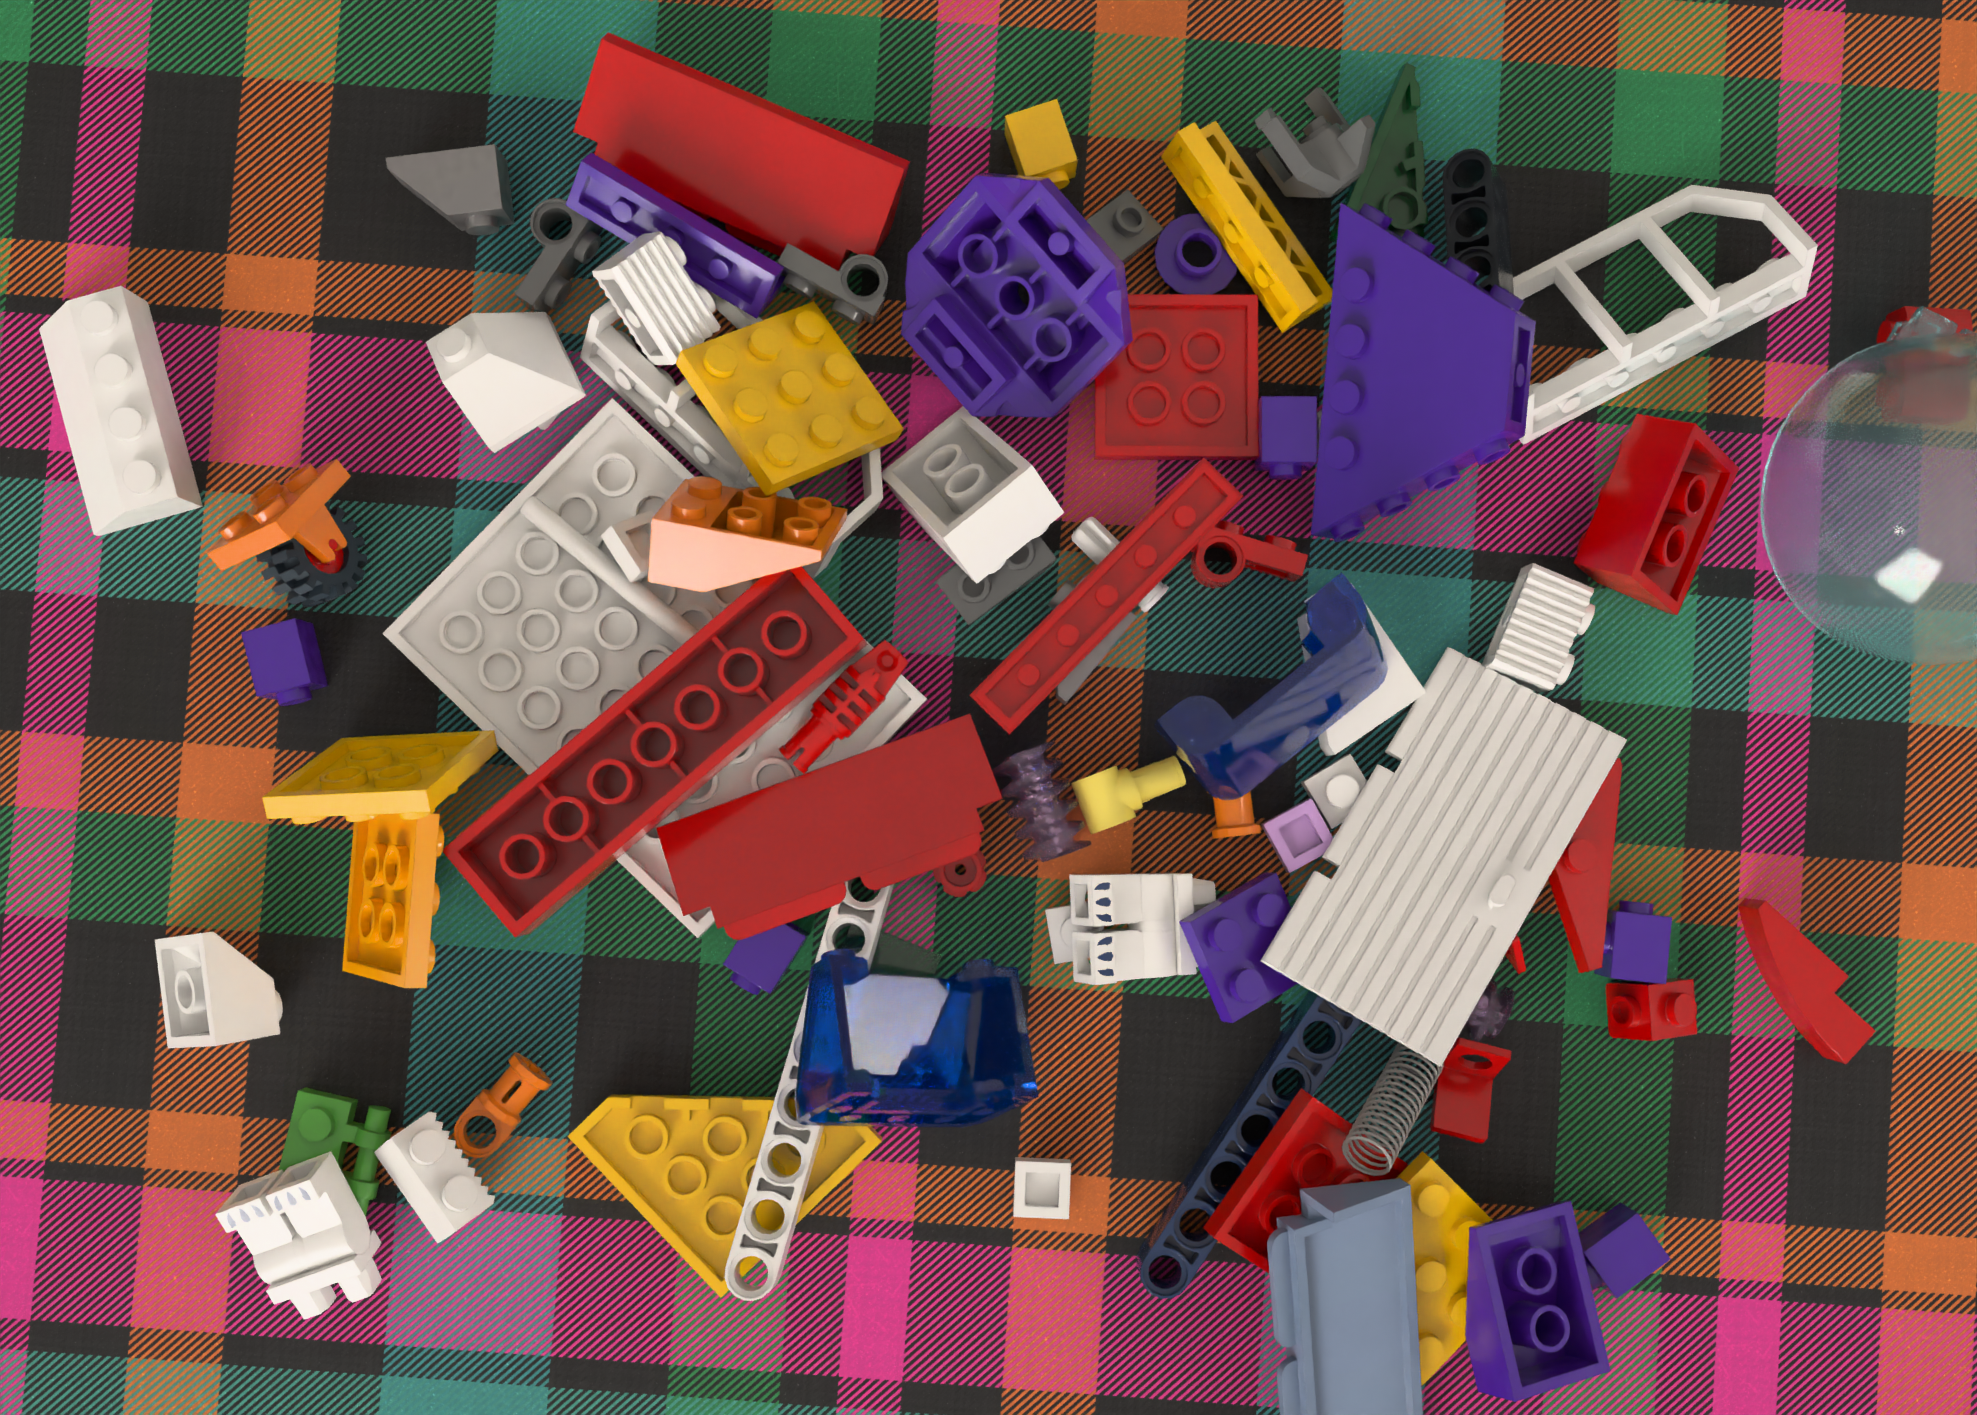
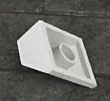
M546 312L471 313L426 342L443 384L485 444L494 453L586 396L555 326Z
M215 932L155 939L168 1048L219 1046L280 1034L279 1020L282 1017L283 1007L281 997L275 990L274 979Z

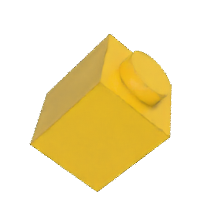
M1055 99L1005 116V137L1018 175L1049 178L1059 190L1066 187L1070 183L1069 179L1076 176L1078 159L1058 100Z

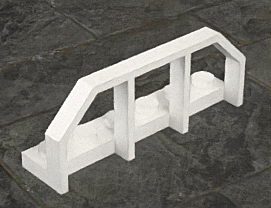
M1690 185L1514 277V295L1522 300L1555 283L1608 347L1607 350L1592 358H1582L1574 362L1564 373L1543 384L1535 383L1530 385L1525 436L1519 439L1520 442L1524 445L1806 297L1818 245L1772 195ZM1689 212L1762 221L1790 254L1781 259H1770L1762 264L1756 272L1733 284L1725 283L1714 290L1660 227ZM1640 239L1695 304L1686 309L1678 308L1671 311L1661 322L1638 334L1630 333L1626 335L1574 272Z
M704 288L714 300L716 309L737 329L762 321L760 317L754 318ZM611 300L593 312L589 320L580 358L705 477L718 479L722 482V486L744 490L748 487H760L721 429L716 425L710 413L704 407L695 405L690 400L696 393L688 381L685 379L676 386L672 377L665 370L655 367L637 350L635 343L626 333L616 330L611 326L612 323L620 318L617 314V309L611 305ZM880 448L861 456L864 501L847 516L846 521L822 560L802 566L813 579L828 566L840 543L870 517L880 505L883 499ZM788 487L776 492L777 496L794 499Z

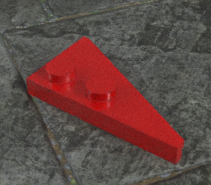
M1617 758L1548 878L1579 973L1602 968L1622 774L1620 758Z

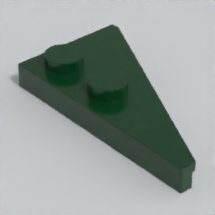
M1405 63L1398 71L1376 124L1364 173L1351 184L1344 204L1360 211L1365 202L1393 219L1388 229L1402 237L1408 229L1424 238V226L1428 224L1427 205L1422 195L1423 188L1426 185L1423 141H1418L1416 110L1421 106L1420 87L1415 78L1416 67ZM1339 216L1329 238L1330 241L1337 243Z

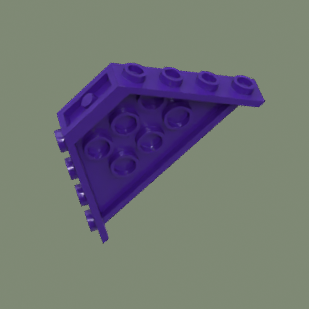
M1340 202L1311 536L1332 538L1334 542L1345 541L1362 533L1365 530L1363 523L1379 514L1381 517H1388L1407 509L1412 505L1410 498L1427 488L1429 491H1437L1452 485L1461 478L1459 471L1476 462L1478 465L1494 462L1510 452L1509 444L1525 436L1536 321L1519 311L1525 301L1494 284L1490 292L1486 291L1474 283L1480 274L1479 272L1452 256L1449 257L1446 264L1431 256L1436 247L1434 244L1408 229L1402 237L1388 229L1393 219L1365 202L1360 211Z

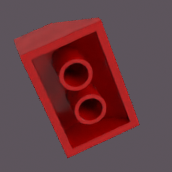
M1636 414L1630 431L1621 441L1619 457L1610 478L1601 488L1598 506L1588 530L1579 540L1574 564L1601 585L1666 613L1678 615L1739 467L1696 423Z

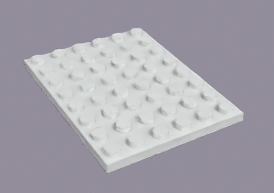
M612 398L383 632V635L483 731L495 730L497 745L530 775L682 645L520 513L522 506L530 497L535 496L617 563L601 535L611 525L651 510L655 515L685 479H691L694 476ZM648 576L638 579V581L696 629L700 630L761 577L707 592L648 582ZM868 642L866 647L617 859L697 938L701 937L715 922L711 908L707 907L683 916L656 828L804 774L793 765V762L804 752V748L802 747L789 760L783 756L779 748L782 745L784 746L812 717L813 713L810 711L813 707L812 703L850 664H854L873 649ZM901 674L886 695V700L849 738L845 737L843 740L837 738L808 768L807 772L886 744L923 706L927 698Z

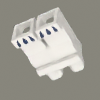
M1192 873L1069 874L1072 925L1095 927L1128 924V928L1072 931L1074 982L1102 985L1117 983V981L1197 974L1196 967L1198 965L1179 921L1216 900L1215 884L1213 881L1192 878ZM1087 890H1088V908H1087L1086 902H1085V896H1086ZM1089 947H1090V963H1089L1088 957H1087Z
M331 1151L292 1165L285 1172L279 1170L239 1185L215 1214L227 1233L237 1230L253 1255L258 1275L264 1282L270 1285L266 1292L274 1305L290 1299L304 1319L319 1315L330 1308L337 1297L331 1284L338 1282L347 1299L353 1303L371 1296L382 1280L372 1258L381 1245V1241L374 1229L370 1231L367 1219Z

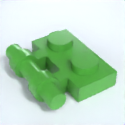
M310 1088L298 1090L279 1170L285 1172L292 1165L331 1151L366 1217L369 1200L376 1198L380 1183L375 1178L379 1159L374 1152L391 1137L392 1132L387 1130L391 1109L370 1105L365 1124L353 1121L358 1099ZM348 1142L359 1146L353 1172L342 1170Z

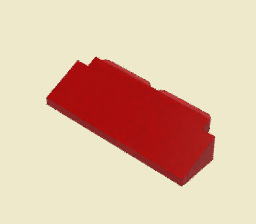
M609 32L600 41L573 131L598 142L595 150L596 156L702 219L707 220L709 217L724 222L727 231L732 236L778 256H781L787 243L837 271L840 270L848 259L850 251L856 254L875 256L890 233L910 164L908 160Z
M969 713L657 827L656 830L683 916L710 907L717 929L724 927L729 937L735 940H743L840 904L846 896L844 882L860 877L865 887L871 890H878L975 854L980 849L982 843L979 832L985 831L977 808L1003 798Z

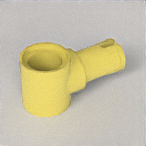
M1171 756L1131 772L1127 768L1118 771L1117 766L1075 781L1071 785L1091 834L1135 818L1136 814L1134 811L1142 809V803L1186 785V779L1176 756Z

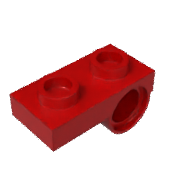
M1220 520L1191 550L1193 552L1191 558L1192 573L1200 584L1209 588H1221L1230 584L1242 572L1243 568L1295 582L1302 577L1308 558L1307 554L1295 551L1297 544L1291 540L1273 535H1265L1264 541L1243 536L1244 528L1242 526ZM1210 548L1225 550L1232 562L1230 572L1218 575L1208 570L1204 562L1205 551Z

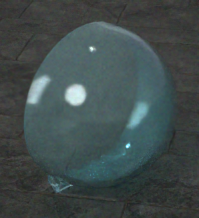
M1923 306L1914 312L1909 322H1896L1887 341L1863 349L1827 371L1794 405L1780 427L1770 449L1761 487L1760 515L1767 555L1779 583L1795 607L1823 633L1849 648L1891 661L1926 665L1956 664L1977 660V333L1967 328L1962 329L1959 333H1955L1958 327L1957 323Z

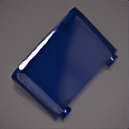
M1342 572L1304 603L1307 607V623L1310 629L1300 643L1311 655V658L1234 720L1213 699L1205 696H1191L1179 702L1154 723L1153 726L1203 788L1213 797L1222 800H1233L1247 794L1377 690L1385 681L1388 671L1387 658L1361 595Z
M835 949L825 952L821 955V960L811 967L794 1097L797 1122L799 1124L811 1126L965 1127L989 1121L1039 1097L1017 967L995 966L994 961L991 959H977L964 963L962 971L948 979L869 974L867 960L863 957L855 956V951L851 949Z

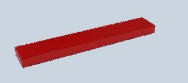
M1203 458L970 694V697L1010 735L1243 498V495Z

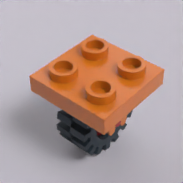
M335 459L317 469L311 463H308L292 473L284 481L283 485H280L277 480L269 482L251 496L249 500L254 507L248 513L245 510L241 511L218 529L223 538L207 555L221 571L253 556L257 557V562H267L269 568L261 571L264 579L268 580L274 577L277 583L271 589L278 596L289 592L286 601L293 605L302 602L303 607H313L317 604L319 606L353 591L358 587L356 582L363 580L366 573L359 567L367 564V554L358 553V548L365 546L363 536L354 539L351 531L358 527L353 520L345 523L342 521L346 512L339 507L330 510V502H327L351 475Z

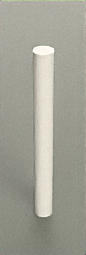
M532 496L524 503L520 510L522 515L681 645L699 631L638 580L630 583L621 567L538 498Z

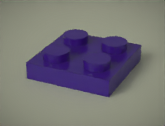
M1264 872L1179 921L1222 1022L1234 1023L1298 984L1261 962L1263 955L1291 910L1277 873Z

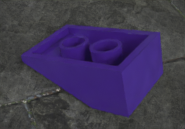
M1560 1201L1469 1227L1465 1336L1478 1392L1516 1402L1611 1371L1571 1201Z

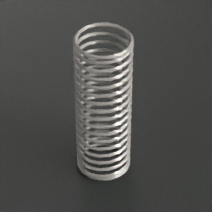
M1402 1043L1397 1044L1342 1145L1343 1155L1349 1164L1364 1174L1380 1176L1390 1172L1399 1151H1401L1412 1126H1414L1444 1067L1443 1064L1441 1067L1436 1064V1070L1425 1057L1413 1052H1400L1401 1050L1409 1049L1403 1046ZM1400 1055H1413L1422 1059L1431 1067L1433 1074L1420 1062L1400 1057ZM1402 1060L1410 1061L1412 1063L1419 1065L1428 1074L1425 1075L1417 1068L1404 1064ZM1401 1073H1404L1414 1078L1420 1084L1414 1083L1411 1080L1405 1078ZM1398 1079L1411 1084L1416 1089L1407 1087L1406 1085L1402 1084ZM1395 1085L1406 1089L1412 1095L1404 1093L1403 1091L1399 1090ZM1393 1092L1403 1095L1409 1101L1401 1099L1400 1097L1396 1096ZM1390 1098L1399 1101L1406 1107L1396 1104ZM1386 1104H1389V1105H1391V1106L1397 1108V1109H1398L1399 1111H1401L1402 1113H1399V1112H1397V1111L1391 1109V1108L1388 1107ZM1383 1110L1395 1115L1398 1119L1386 1114ZM1381 1117L1390 1120L1395 1125L1386 1122ZM1367 1121H1371L1375 1126L1369 1125ZM1377 1123L1386 1126L1391 1131L1386 1130L1385 1128L1379 1126ZM1375 1130H1377V1131H1379V1132H1382V1133L1385 1134L1387 1137H1385V1136L1379 1134V1133L1376 1132ZM1373 1137H1375V1138L1381 1140L1383 1143L1377 1141V1140L1374 1139ZM1352 1140L1368 1156L1381 1161H1387V1163L1378 1164L1364 1158L1356 1151ZM1357 1140H1361L1370 1149L1385 1154L1386 1157L1375 1156L1366 1151ZM1387 1141L1393 1142L1394 1145H1390ZM1368 1142H1370L1371 1144L1377 1146L1379 1149H1377V1148H1375L1374 1146L1370 1145ZM1348 1143L1352 1148L1353 1152L1364 1162L1373 1166L1386 1168L1383 1170H1373L1360 1164L1351 1155Z

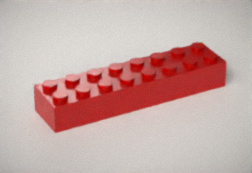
M802 566L763 576L443 848L442 852L515 938L530 934L868 644Z

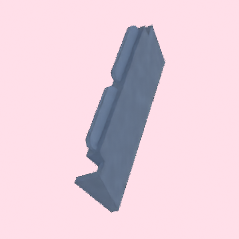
M1398 1178L1300 1189L1301 1215L1276 1217L1277 1230L1270 1235L1267 1242L1274 1338L1279 1344L1286 1347L1287 1358L1280 1363L1277 1369L1280 1415H1423L1411 1185Z

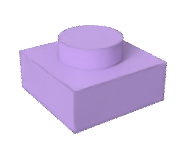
M1312 798L1304 800L1261 824L1287 873H1291L1324 855L1333 840Z

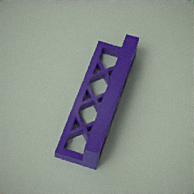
M590 153L581 160L566 202L567 207L628 243H631L642 234L662 232L665 237H670L676 241L683 250L687 260L683 267L692 281L756 319L782 290L785 277L781 275L784 267L595 154Z

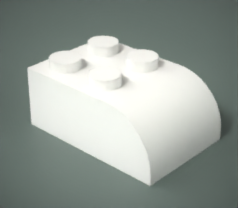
M964 406L882 471V479L924 531L976 584L988 574L999 570L1010 556L1031 539L1042 535L1049 525L1064 513L1033 465L977 417L972 416Z

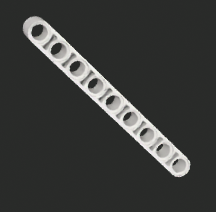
M854 879L844 882L846 886L844 900L840 904L831 907L725 1267L724 1278L727 1288L734 1296L742 1300L754 1301L763 1298L777 1285L781 1277L894 884L881 888L878 896L873 900L859 902L852 897L851 884ZM847 926H857L863 930L865 935V944L862 950L853 956L841 955L835 945L838 932ZM841 979L848 986L849 999L841 1009L830 1011L821 1003L820 990L827 981ZM818 1032L827 1035L833 1044V1054L830 1060L820 1066L810 1063L804 1053L806 1040L812 1034ZM800 1087L811 1090L817 1100V1110L808 1120L797 1119L791 1114L788 1107V1099L791 1093ZM781 1143H789L795 1146L800 1153L801 1165L795 1174L784 1175L778 1172L773 1165L772 1154ZM762 1200H774L783 1208L785 1217L780 1229L767 1230L758 1223L756 1208ZM755 1256L763 1260L768 1269V1279L765 1284L751 1286L745 1283L739 1271L743 1258Z

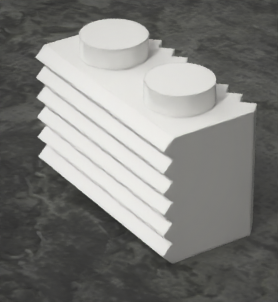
M662 232L640 235L594 269L592 273L593 277L599 281V286L605 290V295L611 300V305L617 309V314L623 318V323L629 328L630 334L635 337L636 343L641 346V350L647 356V360L653 365H673L676 363L682 350L703 343L705 339L719 331L721 326L712 314L715 312L716 306L711 295L702 286L694 284L683 266L687 260L683 250L676 241L670 237H665Z
M1534 563L1521 568L1482 665L1540 693L1553 690L1556 684L1562 685L1568 678L1575 660V656L1569 654L1573 639L1576 634L1583 635L1594 616L1595 605L1590 604L1594 588Z
M428 1112L387 1140L374 1153L438 1244L493 1205L495 1196L487 1195L488 1187L481 1186L482 1177L474 1176L475 1168L468 1167L469 1159L461 1158L462 1150L455 1149L456 1141L448 1139L450 1131L442 1130L443 1122L435 1121L437 1113Z

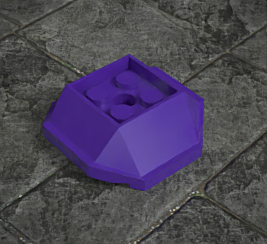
M995 173L976 175L908 252L905 281L906 310L903 311L901 335L972 416L996 417L1002 415L1052 418L1060 414L1133 341L1124 263L1049 178ZM1019 283L1024 285L1029 293L1030 300L1028 306L1019 297Z

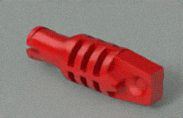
M886 640L882 641L854 664H850L812 703L813 707L810 710L813 713L812 717L784 746L782 745L779 748V751L789 760L803 747L804 752L793 762V765L805 774L808 768L837 738L843 740L845 737L849 738L886 700V695L909 664L907 659Z

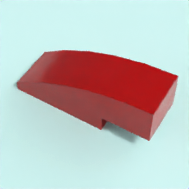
M1745 898L1738 906L1745 935L1759 971L1775 1000L1799 1033L1824 1058L1847 1064L1876 1032L1835 994L1849 976L1766 900Z

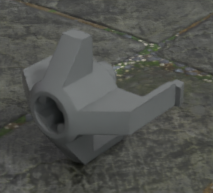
M1318 87L1304 98L1317 118L1302 130L1306 138L1300 143L1281 116H1277L1272 108H1268L1255 119L1258 129H1262L1293 173L1291 177L1270 146L1256 154L1285 197L1331 198L1356 181L1364 173L1376 125L1370 115H1367L1350 127L1328 94L1321 87Z

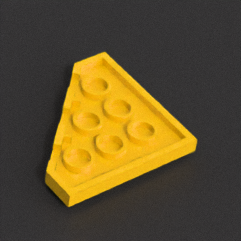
M610 1095L568 1135V1138L720 1298L729 1291L724 1278L725 1267L775 1097ZM789 1097V1111L799 1120H808L817 1110L816 1098ZM832 1098L796 1224L882 1141V1137L845 1098ZM781 1143L772 1154V1162L778 1172L784 1175H792L798 1171L801 1165V1156L795 1146L789 1143ZM762 1200L756 1208L758 1223L767 1230H777L782 1227L785 1214L781 1205L774 1200ZM748 1256L742 1259L739 1270L741 1278L760 1258Z

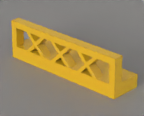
M1214 121L1199 129L1194 122L1178 131L1162 154V159L1210 229L1218 237L1221 245L1254 293L1258 295L1259 300L1281 332H1285L1332 302V288L1218 123Z

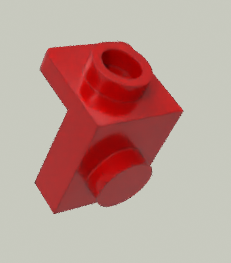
M1672 978L1667 979L1666 984L1651 982H1612L1606 984L1608 1031L1612 1038L1656 1041L1697 1034V1005L1695 1002L1693 979Z

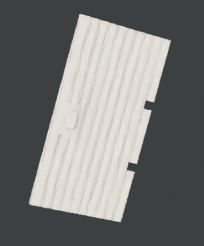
M1449 647L1446 648L1423 687L1427 693L1415 700L1385 751L1388 755L1401 761L1397 770L1394 773L1381 765L1375 767L1322 856L1323 859L1338 867L1333 878L1329 879L1317 871L1312 873L1261 959V962L1282 973L1308 990L1313 991L1325 1000L1349 1012L1356 1018L1385 1033L1387 1036L1421 1054L1440 1067L1627 739L1605 730L1604 727L1586 720L1581 715L1569 711V709L1552 702L1540 694L1534 693L1533 690L1517 684L1510 678L1500 675L1498 672L1481 665V663L1471 658L1465 657L1462 653Z

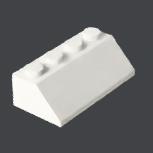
M122 286L66 301L39 330L94 535H105L203 507L148 302Z

